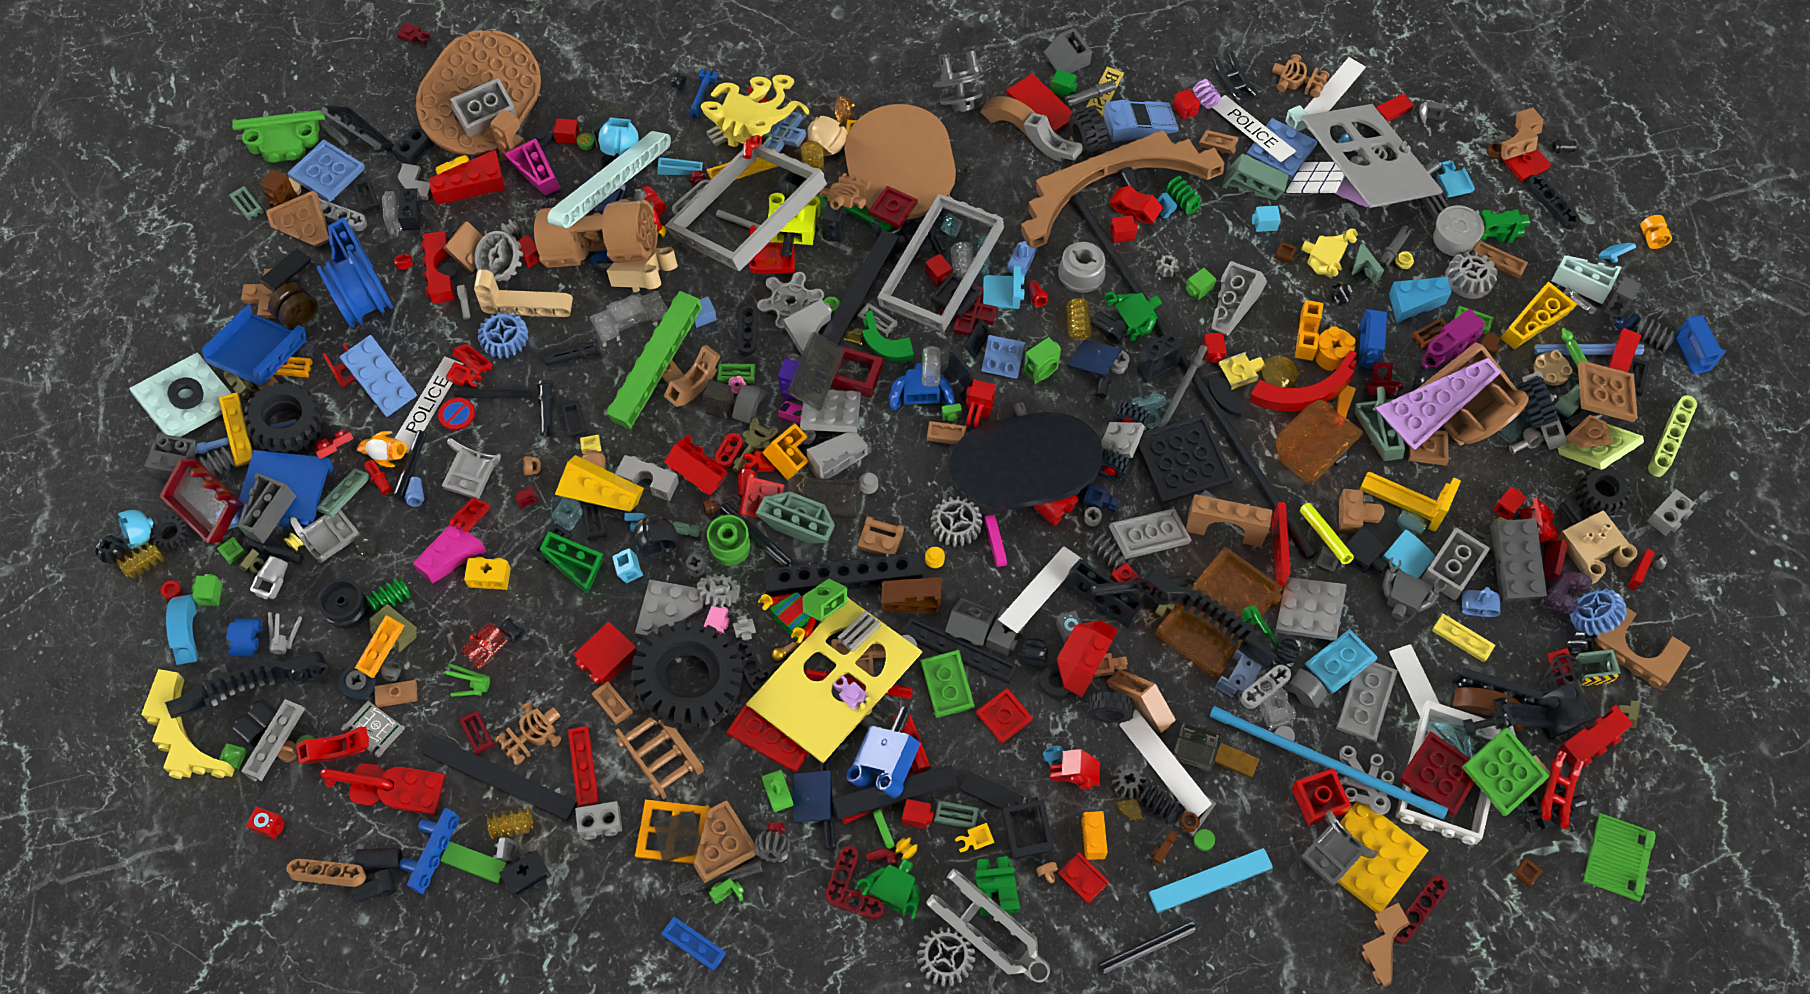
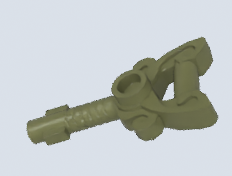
M753 418L750 430L743 433L747 448L741 457L746 453L752 454L753 451H760L762 448L765 450L770 445V442L777 438L779 430L777 428L769 430L761 426L757 418ZM755 432H758L764 435L765 437H758L755 434ZM737 457L733 463L734 467L732 469L737 473L744 469L743 466L747 463V460H742L741 457Z

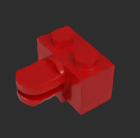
M974 379L972 386H968L965 406H968L966 425H971L974 415H976L974 427H978L981 417L990 418L994 405L995 384Z
M1082 749L1063 751L1062 764L1050 766V772H1052L1050 773V780L1068 781L1075 783L1080 789L1085 790L1091 789L1092 786H1100V761Z

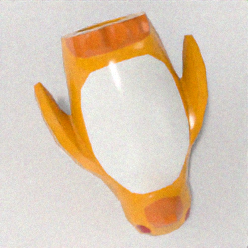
M381 431L371 439L361 441L357 451L369 455L381 466L395 467V464L390 462V460L401 459L408 450V445L400 440L386 436L391 434L392 431Z

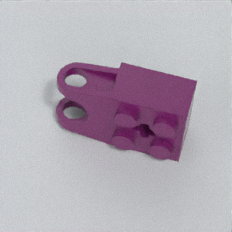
M1471 309L1465 311L1444 326L1439 336L1429 343L1428 352L1421 360L1422 366L1424 368H1439L1453 358L1458 357L1475 342L1478 343L1477 339L1483 334L1482 329L1485 323ZM1431 358L1436 364L1428 365L1426 359Z

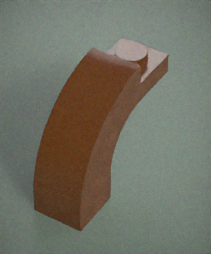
M1466 687L1456 688L1452 707L1472 715L1492 717V713H1496L1493 704L1494 699L1505 697L1508 703L1521 702L1497 691ZM1513 725L1514 731L1523 730V726Z

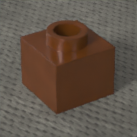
M1487 332L1481 344L1490 355L1496 356L1501 347L1498 345L1501 338Z

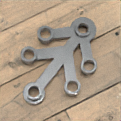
M1351 746L1342 747L1339 754L1341 762L1350 764L1351 767L1364 772L1356 759V750ZM1348 751V752H1351L1352 754H1351V755H1347V754H1345L1344 752ZM1379 754L1373 755L1370 761L1369 775L1376 778L1379 768L1383 765V757ZM1377 759L1380 763H1375L1373 760ZM1385 771L1382 773L1381 780L1392 784L1394 782V774L1390 771ZM1336 772L1337 776L1344 777V779L1340 780L1342 785L1351 786L1345 790L1346 795L1350 792L1354 794L1353 797L1347 795L1349 802L1355 801L1369 805L1370 809L1377 815H1383L1390 810L1391 803L1386 793L1379 791L1378 794L1375 788ZM1389 776L1391 780H1386L1384 777ZM1355 788L1365 790L1369 796L1357 794ZM1376 802H1382L1384 805L1379 806Z

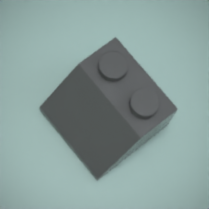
M960 598L951 611L945 632L950 633L955 638L969 640L974 645H983L998 611Z

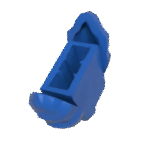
M917 363L914 365V369L907 371L906 376H900L893 383L889 395L890 408L897 410L903 400L904 405L940 403V400L945 406L955 404V394L950 382L944 376L935 374L933 369H925V365L922 363Z

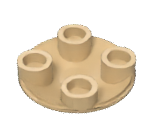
M1556 350L1542 353L1536 358L1533 365L1534 373L1541 371L1545 384L1552 386L1565 383L1572 373L1569 362Z

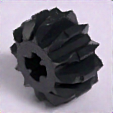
M1283 634L1275 647L1274 653L1277 656L1272 661L1273 664L1285 665L1290 669L1298 656L1301 646L1300 640L1292 635Z

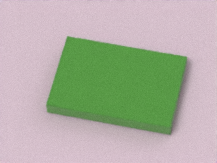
M959 650L920 660L936 718L975 708Z

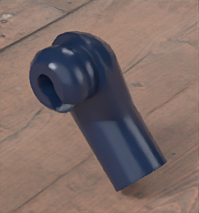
M1633 314L1628 320H1625L1624 317H1617L1614 326L1619 330L1623 328L1631 330L1641 320V317L1638 314Z

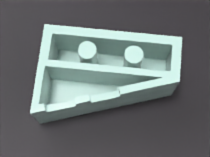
M1565 255L1551 281L1603 304L1612 289L1621 267H1606L1605 263L1600 262L1596 265L1587 263L1588 260Z

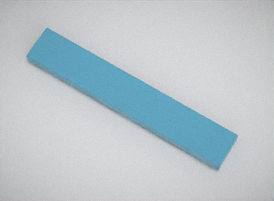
M1263 848L1150 891L1149 896L1156 912L1159 913L1271 870L1273 866Z

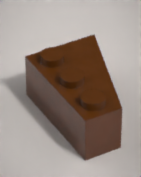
M942 577L883 581L881 611L940 615Z

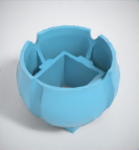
M609 117V121L600 129L598 141L602 152L612 156L618 153L620 156L635 145L639 137L630 119Z

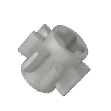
M1162 255L1161 260L1156 262L1157 273L1160 272L1163 277H1173V272L1178 271V260L1174 259L1172 255Z
M746 615L737 617V622L733 623L736 638L742 637V640L752 639L751 634L756 633L753 619H747Z

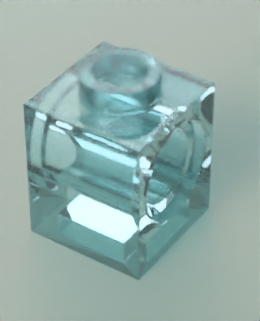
M563 497L551 516L554 524L557 523L564 529L572 531L583 512L578 501Z

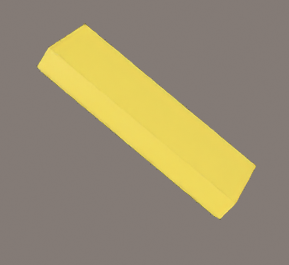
M1443 613L1432 629L1436 634L1484 663L1495 647L1493 643Z

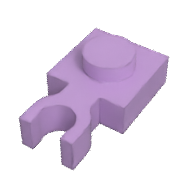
M842 675L841 679L844 683L837 685L836 682H833V686L837 691L841 692L839 694L840 698L854 710L868 696L855 682L849 685L847 679Z

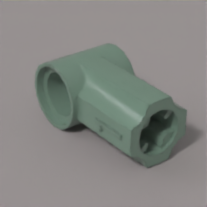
M1579 384L1566 396H1562L1554 406L1555 410L1567 419L1573 416L1581 405Z

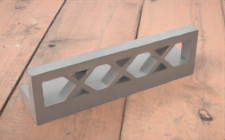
M286 699L283 701L241 770L250 780L255 782L263 780L305 709L301 705Z

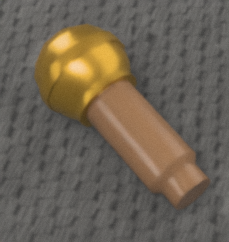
M796 641L783 648H775L772 651V658L778 662L782 661L787 654L796 650L800 643Z

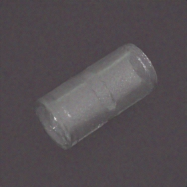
M930 346L923 350L921 382L927 387H935L940 383L941 350Z

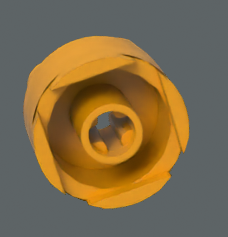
M1332 326L1322 332L1319 336L1318 348L1315 354L1317 364L1329 371L1338 369L1348 352L1355 350V338L1336 326Z

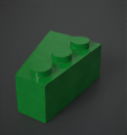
M548 531L540 547L541 555L582 591L588 594L603 562V554Z

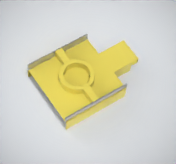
M1246 352L1221 360L1218 364L1230 382L1231 390L1257 381L1259 375L1256 372L1266 367L1261 357L1249 361Z

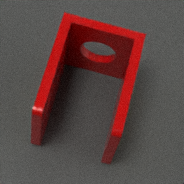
M344 343V344H342V345H343L345 351L347 352L349 349H348V347L346 346V344ZM323 354L341 388L356 381L352 374L348 377L342 376V371L348 369L344 363L333 367L327 355Z

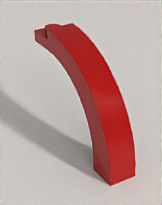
M1350 350L1332 375L1308 387L1283 388L1259 380L1250 394V403L1262 408L1284 412L1308 410L1325 404L1339 395L1352 381L1354 368L1357 364L1355 360L1357 353Z

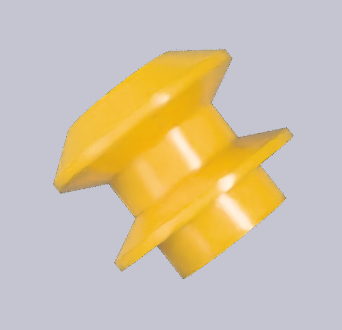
M931 547L926 551L925 562L929 567L939 568L944 564L945 553L941 548Z
M902 838L895 846L897 848L895 853L901 852L903 854L902 860L910 859L917 851L918 845L912 846L910 844L911 838Z

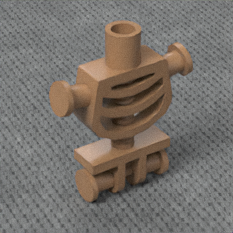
M1297 54L1291 56V60H1288L1286 66L1275 63L1272 73L1281 76L1277 85V89L1280 92H1285L1286 87L1292 90L1297 89L1305 82L1308 84L1304 94L1308 95L1309 90L1312 89L1310 95L1318 98L1320 91L1323 90L1327 82L1326 79L1329 78V73L1324 70L1320 71L1318 76L1319 68H1315L1311 77L1306 76L1307 67L1304 63L1300 62L1301 56Z
M843 173L842 177H839L838 183H834L830 189L824 187L820 191V196H828L830 206L835 210L841 206L851 208L854 205H858V208L862 209L866 200L865 198L860 199L859 196H865L866 191H869L871 187V181L866 182L862 178L856 180L855 176L849 177Z
M531 702L525 703L521 706V710L525 711L526 714L519 721L522 735L517 737L508 727L506 731L511 737L509 740L506 738L505 733H501L496 737L495 742L502 745L501 749L503 751L508 750L506 755L509 758L512 757L515 765L520 764L525 758L524 755L518 753L522 750L527 757L531 755L523 745L527 740L537 746L544 745L547 741H550L553 747L559 744L561 737L554 735L556 731L551 724L561 716L554 707L543 715L538 708L532 709L533 704ZM532 719L536 722L534 725H532ZM528 722L530 728L525 732V725Z

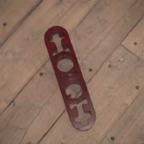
M1441 876L1433 877L1404 912L1407 919L1409 913L1417 914L1419 921L1418 923L1409 921L1410 925L1407 926L1409 928L1405 931L1404 936L1399 938L1396 935L1394 938L1395 943L1402 945L1408 942L1448 890V883L1445 878ZM1440 883V889L1434 895L1430 893L1434 889L1435 884ZM1427 897L1431 901V906L1428 908L1423 907L1420 903V898Z

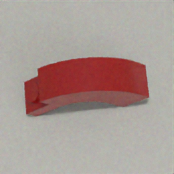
M358 727L338 736L306 739L296 744L299 764L333 761L365 752V748L369 747V736L366 727Z

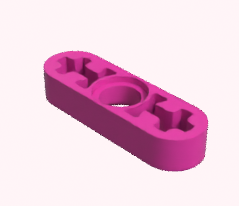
M995 515L984 516L985 528L996 567L1006 566V555Z

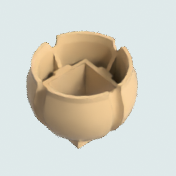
M816 117L808 127V142L806 145L820 157L834 155L844 147L847 130L844 126L839 127L840 123L830 117Z

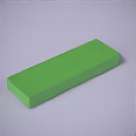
M449 842L440 860L444 864L497 884L502 879L499 873L507 865L506 862L453 842Z

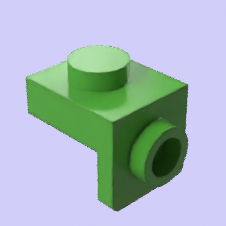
M729 878L723 883L715 884L711 888L712 891L709 892L712 901L716 905L732 893L741 902L744 890L737 881L734 883Z

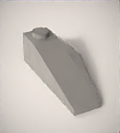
M1230 261L1222 275L1218 305L1215 309L1211 328L1213 331L1227 336L1259 298L1267 283L1262 272Z

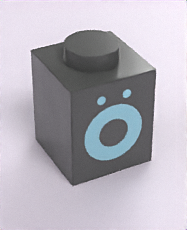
M1076 610L1071 612L1064 611L1057 617L1056 626L1064 644L1074 626L1082 624Z

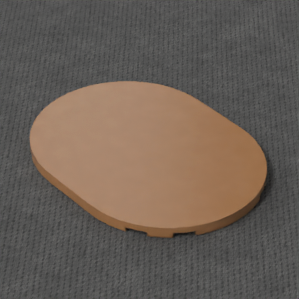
M476 30L451 41L430 68L417 92V116L426 135L441 148L455 154L472 156L497 150L491 127L469 137L466 135L451 107L450 99L499 78L515 106V115L518 117L521 126L534 106L541 87L539 65L531 50L514 36L496 30Z
M906 104L882 106L859 118L847 134L845 157L849 177L853 175L856 177V180L862 178L863 181H871L869 191H866L865 196H859L860 199L865 198L864 206L868 211L886 186L918 199L917 205L906 220L926 215L938 194L950 196L956 180V169L950 140L943 123L929 111Z

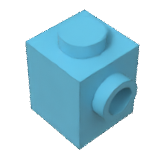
M1278 206L1257 207L1255 214H1252V224L1255 225L1256 232L1278 230L1281 221Z

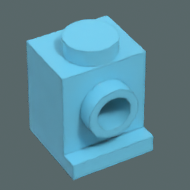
M630 548L612 556L617 575L626 584L643 576L637 555Z

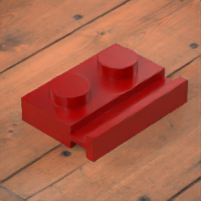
M1080 852L1057 874L1087 905L1109 884V881Z

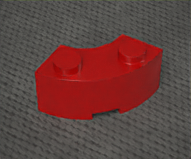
M1131 186L1118 188L1109 202L1111 207L1121 215H1133L1136 218L1135 221L1141 223H1154L1163 208L1153 195L1142 194Z

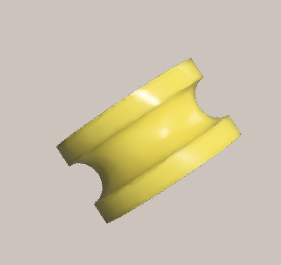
M290 533L289 538H285L284 541L293 550L298 551V547L304 544L296 535Z

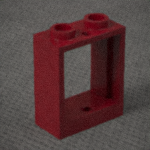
M841 346L839 352L834 354L833 367L828 369L829 374L827 373V378L830 381L829 386L845 391L861 392L862 396L872 398L883 369V358ZM843 359L871 367L866 383L837 375Z

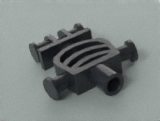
M1556 783L1554 793L1564 797L1566 789H1562L1561 784ZM1536 794L1530 798L1526 797L1520 803L1522 808L1520 812L1528 817L1524 821L1528 823L1531 829L1529 832L1535 833L1540 830H1546L1549 824L1547 820L1542 818L1541 805ZM1583 794L1573 796L1569 819L1571 833L1582 827L1575 819L1580 815L1578 808L1587 806V800ZM1553 802L1550 820L1555 825L1560 826L1559 810L1561 805Z

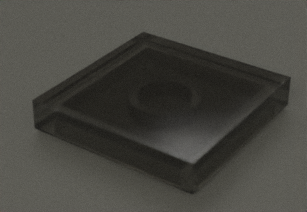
M694 810L653 821L663 863L697 854L701 837Z

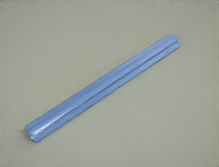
M1535 344L1533 347L1535 355H1541L1542 353L1554 350L1559 351L1562 355H1571L1566 344ZM1578 344L1584 355H1612L1616 344ZM1638 344L1634 355L1643 354V344Z

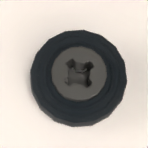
M352 665L341 674L339 688L343 695L350 700H364L375 691V686L377 685L376 676L371 678L356 669V665Z

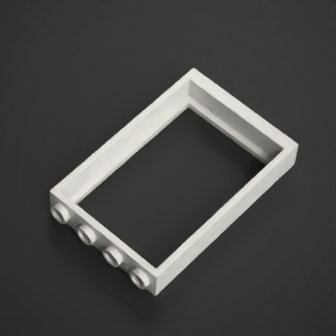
M1427 700L1423 706L1409 763L1424 740L1429 720L1465 732L1463 720L1472 719L1473 722L1485 719ZM1495 726L1475 730L1476 735L1474 736L1491 741L1500 733V729L1496 730ZM1403 783L1402 789L1411 793V788ZM1480 789L1471 831L1408 810V803L1400 799L1395 817L1404 823H1414L1420 825L1424 830H1435L1441 832L1445 837H1455L1461 839L1465 844L1474 845L1483 837L1491 801Z

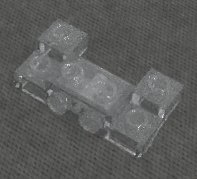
M657 290L644 296L638 293L620 301H614L606 306L607 310L590 316V320L603 347L607 346L606 341L616 338L617 341H620L619 331L650 320V318L654 326H658L657 321L663 318L668 308Z

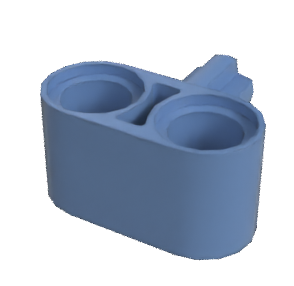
M1026 241L1019 242L1009 261L1007 271L1013 273L1014 266H1021V274H1024L1025 277L1034 258L1036 248L1028 246Z
M1489 587L1482 591L1462 592V613L1484 617L1499 616L1500 595L1490 591Z

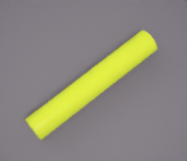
M1307 503L1303 505L1300 509L1301 514L1342 564L1351 562L1354 557L1353 554L1312 504Z

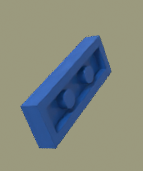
M676 917L672 918L661 933L665 939L713 972L726 955L724 950Z

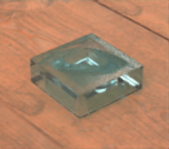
M948 213L940 229L955 238L963 222Z

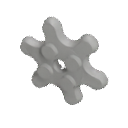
M796 272L789 283H781L777 278L770 277L766 280V286L772 291V295L768 299L758 301L757 308L763 313L775 312L778 315L775 324L779 329L783 330L785 329L783 319L823 299L824 292L821 289L807 290L804 287L806 276L802 272ZM788 299H794L796 302L788 305L786 301Z

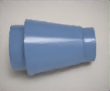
M418 477L410 478L405 494L406 503L410 506H420L424 501L422 483Z

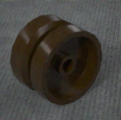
M295 282L282 285L273 293L268 302L269 312L289 330H294L298 325L304 327L312 320L318 309L316 299Z

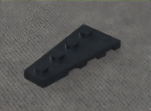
M323 106L321 110L323 114L372 145L374 149L381 152L384 150L392 151L394 144L351 108Z

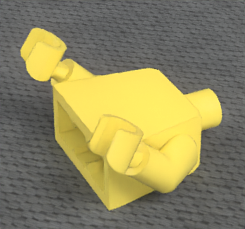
M1349 229L1346 234L1338 236H1319L1316 244L1305 241L1301 250L1310 254L1307 263L1316 274L1332 278L1338 275V270H1342L1340 261L1346 251L1348 240L1350 243H1355L1357 240L1355 236L1358 233L1355 229Z

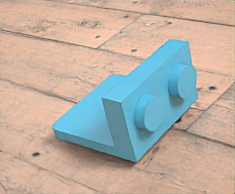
M1014 266L1013 276H984L983 304L997 306V308L1019 309L1020 300H1024V289H1021V284L1024 285V274H1021V266Z

